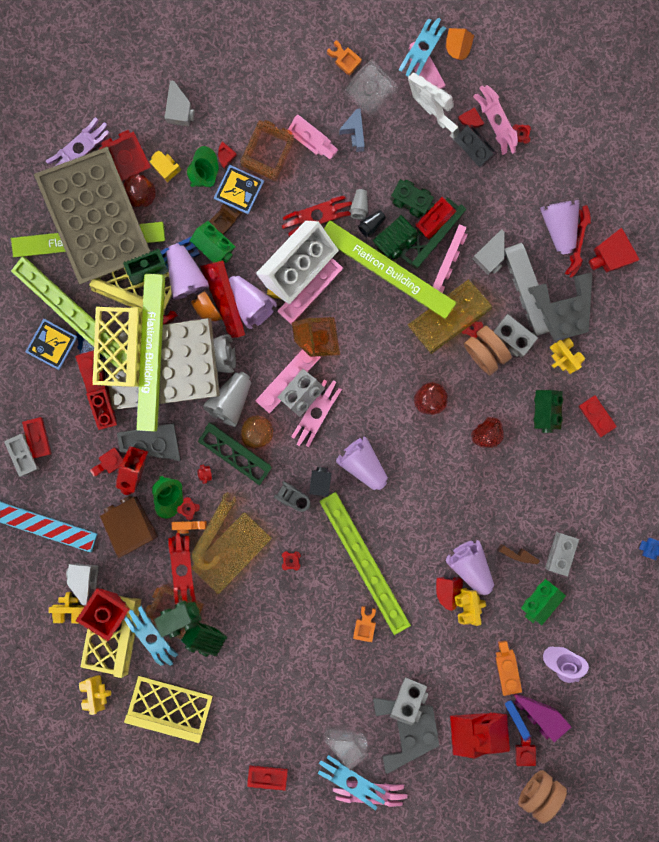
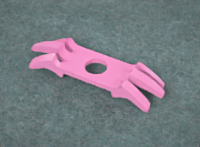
M488 85L485 87L481 86L480 90L486 100L478 94H475L473 97L480 103L482 112L486 114L497 136L495 139L501 145L502 155L507 153L508 144L513 154L516 152L518 144L517 132L511 127L499 103L498 94ZM496 114H499L502 118L500 125L495 123L494 118Z
M324 380L321 385L325 387L327 381ZM333 380L324 395L320 394L309 406L291 437L295 438L302 426L305 427L297 442L298 446L301 445L309 431H312L306 444L307 447L310 446L324 418L342 389L338 388L332 399H328L336 381ZM313 408L321 409L322 416L319 419H314L311 416Z
M347 780L346 784L353 789L357 786L358 782ZM375 784L386 791L385 794H382L375 790L376 795L385 801L384 805L388 807L402 806L403 802L389 801L388 799L401 800L407 798V794L389 792V790L397 791L404 789L402 784ZM333 788V792L345 795L336 796V800L347 803H364L343 788ZM365 797L366 799H368V800H369L370 802H372L373 804H381L380 802H378V801H376V800H374V799H372V798L369 799V798Z

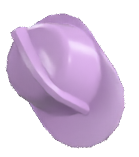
M548 647L544 651L543 661L546 666L557 673V676L562 681L567 683L579 682L581 677L587 674L589 669L587 661L568 649Z

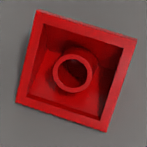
M96 588L75 621L109 642L130 608L117 593Z
M488 713L450 716L453 755L475 759L488 754L477 752L470 742V738L474 736V723Z

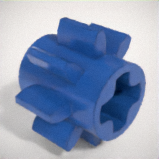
M649 537L647 542L642 541L639 548L643 550L642 556L657 560L659 556V541Z

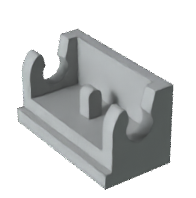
M19 434L4 441L19 477L27 476L31 472L40 470L33 459L24 434Z

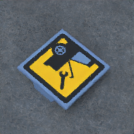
M229 165L213 199L249 214L264 180Z
M43 319L25 352L60 370L77 336Z

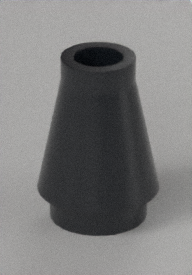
M378 210L371 216L361 220L358 225L359 231L365 237L373 236L386 219L385 214Z

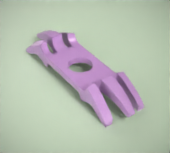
M95 117L89 126L83 129L75 139L63 149H60L56 155L47 159L46 162L51 164L61 159L57 164L60 165L88 154L108 136V130L102 134L107 124L104 122L98 129L92 132L98 123V119ZM76 143L83 144V152L75 153L73 151L74 145Z

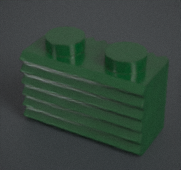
M400 215L379 236L374 238L373 242L384 256L392 260L393 258H399L405 247H410L417 241L418 233Z
M160 249L153 250L149 254H142L138 258H131V260L124 261L123 263L132 286L144 282L145 274L168 273Z
M200 622L195 623L196 627L187 630L183 635L181 641L185 644V649L192 653L198 651L205 657L209 655L218 656L222 646H224L223 643L227 639V636L219 629Z

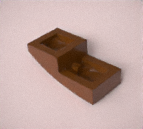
M223 204L209 222L225 235L243 212Z
M503 544L497 549L504 555L520 562L538 564L540 560L522 548L518 554Z

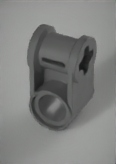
M285 481L282 482L283 485L278 494L274 495L275 499L299 512H304L311 506V500L306 494ZM301 497L307 500L305 508H300L297 505V501Z

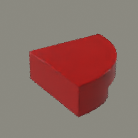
M475 107L458 116V120L463 125H473L475 128L484 125Z
M222 141L219 146L218 159L221 166L225 169L237 154Z
M170 311L167 316L163 315V325L171 323L178 317L177 313Z

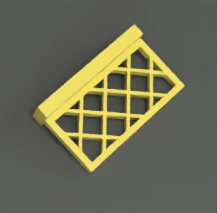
M112 272L114 279L107 282L101 280V277L91 280L89 286L92 291L129 307L143 309V296L137 295L135 289L144 286V282L134 286L131 284V287L125 289L120 288L117 283L120 280L129 279L127 272L126 275L115 278ZM169 272L163 275H165V277H169ZM171 286L165 287V291H168L166 295L164 292V311L172 296Z
M96 307L93 385L139 387L143 309ZM102 311H107L112 316L106 324L101 320ZM123 312H129V320L123 325L118 317ZM114 321L121 326L115 334L108 328ZM104 330L112 336L106 343L101 340V333ZM123 331L128 334V340L124 344L117 338ZM113 340L120 346L114 354L107 347ZM105 349L111 357L103 363L100 359V353ZM122 350L127 354V360L123 364L116 357ZM114 359L120 367L112 373L107 365ZM105 369L110 376L105 381H99V373ZM121 370L126 373V382H120L116 378V375Z
M119 596L138 617V607H140L142 599ZM128 611V613H127L126 615L128 616V618L130 619V621L133 623V625H134L135 627H137V626L135 625L133 619L131 618L129 611ZM124 619L121 622V629L118 632L115 631L111 639L115 637L118 642V648L114 651L107 643L108 641L100 636L98 637L102 643L94 647L91 643V637L95 633L87 629L81 662L82 668L113 674L114 677L119 678L128 675L135 633H132ZM102 645L109 652V655L103 659L97 651ZM92 652L99 661L94 665L87 664L88 655ZM110 656L115 662L114 669L108 668L104 663V660Z
M138 676L124 723L200 743L213 696ZM141 681L149 683L153 691L143 696L140 691ZM165 687L168 688L171 696L161 701L157 690ZM171 689L176 690V691H178V692H176L175 694H173V692H172ZM154 692L159 703L149 708L145 697ZM184 692L190 701L180 706L175 695ZM190 694H191V695H195V696H197V697H195V698L192 699L191 696H190ZM173 697L178 708L168 713L163 702ZM199 697L208 699L206 707L198 711L194 700ZM142 699L147 710L142 713L134 712L135 703ZM192 703L196 713L186 718L182 707ZM161 705L166 715L156 718L151 709ZM180 710L184 720L174 723L170 714ZM197 714L201 720L200 729L191 727L188 721Z

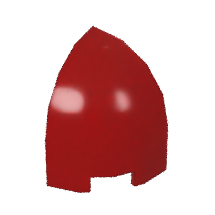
M445 577L437 578L436 592L440 604L447 610H455L457 608L455 596L461 594L460 589H463V579L459 577H453V580L445 579Z

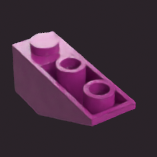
M513 694L516 698L514 703L521 711L525 709L529 713L527 718L533 725L538 723L542 728L539 731L546 740L551 738L553 742H556L571 728L555 708L520 694Z

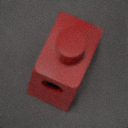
M620 228L593 249L596 257L588 262L592 270L603 267L607 273L631 265L640 259L625 232Z
M132 446L129 447L119 467L116 488L121 489L122 494L131 495L135 493L143 474L148 451ZM135 464V470L130 469V465Z
M491 712L474 723V736L470 738V742L477 752L495 754L510 751L507 714Z

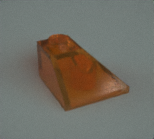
M334 317L306 318L292 322L294 342L310 357L340 355Z

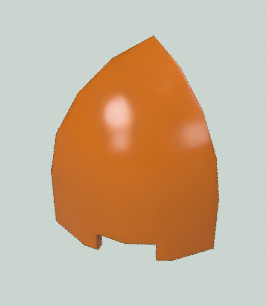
M449 28L446 39L448 54L454 59L464 60L470 53L474 35L467 29Z
M205 291L199 294L196 300L191 301L193 308L202 319L210 318L211 321L215 322L222 319Z

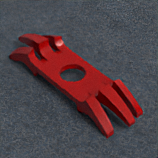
M339 196L307 209L295 211L282 217L283 220H288L298 216V218L282 225V229L299 224L302 225L305 221H316L311 216L314 210H320L323 214L322 218L317 221L320 224L351 215L350 211L337 214L335 212L351 206L352 202L339 203L333 206L332 204L346 199L345 196ZM299 227L290 231L288 235L291 236Z
M587 205L582 206V210H579L580 223L578 224L576 248H574L573 255L570 256L571 265L565 272L566 275L570 274L569 278H572L577 273L583 262L580 258L586 226L591 224L590 211Z
M176 533V553H174L172 538H168L175 605L179 603L178 590H181L182 601L186 600L188 603L187 589L190 590L192 602L197 603L192 577L189 536H185V551H183L180 533ZM179 565L187 567L188 571L185 576H179L176 573Z

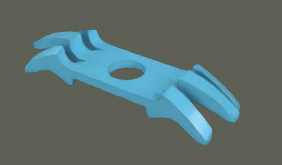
M440 18L432 24L429 31H427V28L432 19H428L424 24L421 33L399 68V71L402 72L410 58L412 59L406 76L409 77L418 62L420 65L416 74L420 75L428 57L446 30L443 26L438 31V34L434 35L441 21ZM425 42L428 44L429 49L423 51L419 48L418 44Z
M142 606L138 607V610L145 623L137 617L133 610H130V616L137 628L127 615L124 617V620L132 633H135L156 663L162 666L164 661L170 666L173 665L165 649L173 657L178 656V653L173 650L168 641L166 642L163 637L161 638L159 631L146 615ZM154 634L157 636V640L154 643H148L146 637Z
M329 755L327 759L339 767L338 770L320 761L319 764L334 774V777L320 770L318 772L319 775L340 786L374 810L377 809V806L366 799V795L384 805L385 801L372 792L370 788L382 794H385V790L364 779ZM351 776L355 777L358 781L357 786L353 789L349 788L346 784L347 779Z

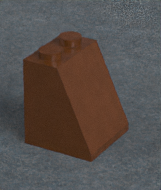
M127 496L120 500L121 504L119 506L111 505L103 510L104 514L100 515L118 559L159 537L137 496L133 498Z

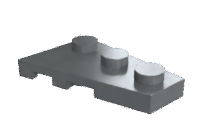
M175 423L158 425L157 431L133 429L117 432L120 452L127 453L129 447L132 446L148 451V456L181 461Z

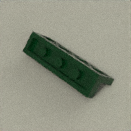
M447 197L446 200L456 212L435 233L434 237L430 238L427 245L419 246V237L424 235L419 231L417 246H407L400 257L417 270L465 213L466 208L462 204L458 206ZM409 249H417L418 256L414 261L405 256Z
M209 422L198 442L260 486L273 466ZM210 432L216 436L217 444L209 445L203 440ZM227 444L230 446L233 455L224 456L221 454L220 445ZM242 455L247 458L248 466H238L235 456ZM229 457H233L234 462L231 461V460L228 459V458H229ZM258 466L265 471L259 480L252 476L251 467Z

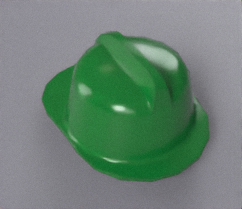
M201 146L196 150L193 160L187 168V176L191 187H212L215 183L219 170L217 155L207 146Z
M159 476V480L152 487L156 514L160 518L167 519L175 516L178 506H181L183 503L182 484L176 479Z

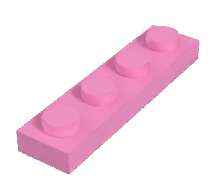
M460 224L432 286L441 293H443L445 286H442L444 279L448 280L452 269L449 267L452 261L456 262L459 256L458 246L459 244L463 245L467 234L464 233L467 227Z
M332 258L290 304L285 302L277 312L292 325L343 270V267Z
M306 345L255 401L270 414L281 402L278 396L302 369L308 372L321 357Z

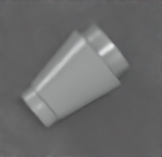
M356 190L350 208L351 217L354 219H365L366 215H368L366 190Z

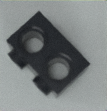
M467 125L454 138L478 167L486 165L497 154L495 149L473 125Z
M317 467L316 470H312L309 494L329 497L332 472H328V468Z

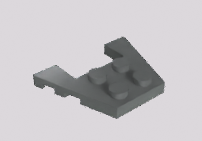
M592 272L573 276L577 296L550 303L547 284L528 288L530 295L533 294L536 300L535 305L537 309H540L545 317L543 320L554 341L589 332Z
M373 698L376 716L391 714L396 700ZM421 704L419 711H422L419 721L418 723L414 721L412 726L397 720L402 751L383 755L385 773H390L439 746L433 706ZM402 708L404 716L410 717L412 715L410 708Z

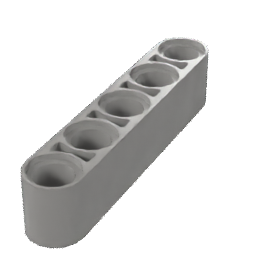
M519 243L505 248L504 256L506 255L508 260L506 263L510 274H513L515 288L520 293L523 309H526L528 323L534 331L532 333L535 336L548 333L549 330L543 320L545 317L542 311L537 309L533 294L530 295L528 291L529 287L537 286L538 282L524 245Z

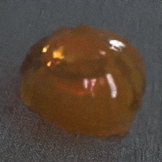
M258 415L251 416L244 421L240 437L246 446L258 449L271 442L274 430L267 418Z

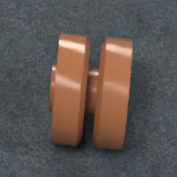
M484 326L477 332L478 339L471 337L463 344L475 363L490 376L498 370L497 362L504 365L512 357L500 338L489 327Z
M541 770L533 775L522 790L518 805L527 813L532 812L533 817L540 823H546L561 808L567 794V789L558 781H553V778L548 773Z

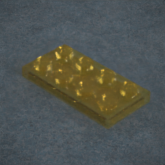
M469 279L447 295L457 304L446 320L428 309L408 324L409 329L430 354H433L493 309L492 305Z
M244 512L191 568L217 594H220L272 537Z

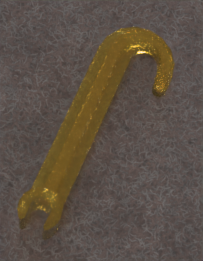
M228 492L223 495L220 505L193 550L192 560L200 569H211L220 559L217 555L209 564L203 563L202 560L228 512L236 503L235 496L231 502L226 501L229 495Z

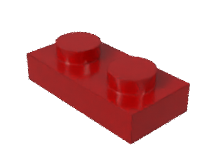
M441 197L416 226L430 239L450 219L456 210L446 199Z
M595 395L578 406L599 437H603L617 427Z
M39 417L22 422L33 459L51 455L43 418Z
M250 765L247 787L286 791L288 769Z

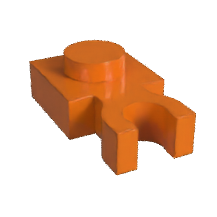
M336 40L334 46L338 50L333 52L329 48L327 54L330 57L337 58L335 64L350 76L362 63V59L348 47L344 51L341 44Z
M207 521L172 522V530H177V533L180 534L189 533V530L207 529Z
M361 606L362 620L356 619L353 639L372 642L376 623L371 622V620L375 616L376 609L372 608L371 614L366 615L364 613L365 606Z

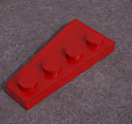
M223 260L200 266L204 277L208 281L209 289L223 319L227 333L231 338L244 336V328Z

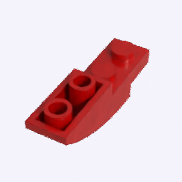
M94 350L76 355L75 357L87 390L86 395L98 430L117 425L108 386L93 385ZM103 370L99 373V381L106 380Z

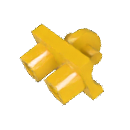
M570 338L559 340L549 347L554 353L552 358L555 360L551 366L553 368L559 366L562 371L566 369L569 374L582 367L581 364L585 357L580 352L573 355L569 351L574 346Z
M460 589L461 594L455 596V602L458 607H463L464 612L458 614V622L464 625H481V608L486 607V601L480 600L475 590Z
M66 592L65 597H59L58 599L59 603H65V605L49 607L53 623H64L65 613H71V623H78L75 620L85 607L83 605H72V603H78L79 600L77 597H72V592Z
M96 675L80 682V691L87 692L88 698L82 700V710L89 711L90 715L105 710L104 704H107L106 697L111 696V690H105V684H102L101 675Z

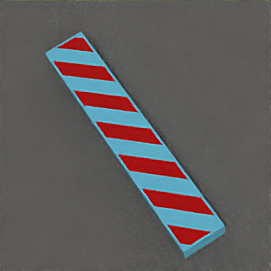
M0 502V523L90 553L92 552L98 536L97 533Z

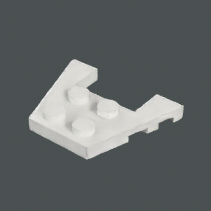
M412 73L408 77L413 98L430 115L436 116L438 124L442 128L446 127L450 130V136L454 139L459 134L458 126L449 120L443 112V108L449 111L454 106L452 97L426 81L422 76Z

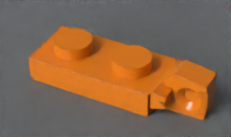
M506 640L499 641L500 652H496L495 658L502 695L522 693L513 649L509 650Z

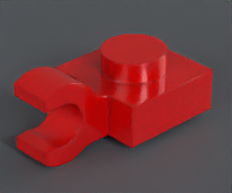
M114 447L99 457L101 463L93 467L90 472L95 477L105 470L111 474L120 467L123 458Z
M521 736V745H515L516 766H536V746L530 745L531 739L524 742Z

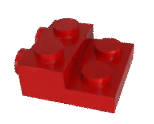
M129 130L118 134L119 139L113 141L112 138L101 142L102 147L99 150L108 147L121 181L151 168L134 131L130 133Z

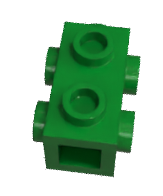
M209 221L199 226L189 240L213 263L222 260L225 263L229 262L233 257L232 252L236 247Z
M544 579L537 586L534 593L525 600L521 609L526 612L525 617L533 624L537 621L542 626L566 595L547 579Z

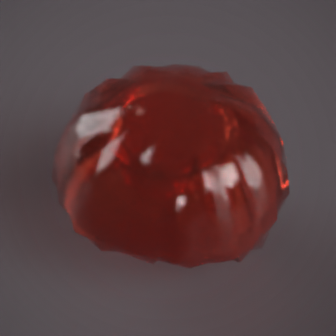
M140 174L131 175L125 179L123 186L131 206L147 207L153 203L156 197V188L150 180Z
M434 382L426 383L415 393L414 405L422 414H439L448 404V394L440 384Z
M487 417L482 424H479L472 431L471 439L473 443L482 448L497 447L504 439L501 421L497 418Z

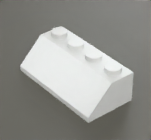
M305 221L256 274L269 290L290 304L339 250L319 222Z

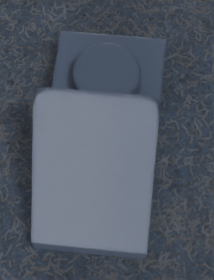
M356 109L339 130V135L355 134L351 135L352 147L356 146V152L364 151L365 147L361 109Z

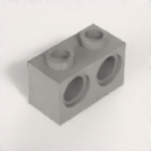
M508 314L493 331L504 345L509 348L510 354L515 357H523L538 339L537 336ZM502 327H507L510 330L508 337L502 335ZM518 338L524 340V348L517 346L516 341Z
M302 369L278 398L300 417L325 388L307 371Z
M556 532L545 569L568 576L579 539Z
M405 678L390 717L410 726L414 724V721L418 723L422 711H419L421 703L425 704L428 693L425 692L427 686ZM410 689L417 690V698H412L409 695ZM403 707L411 709L412 715L410 717L403 715Z

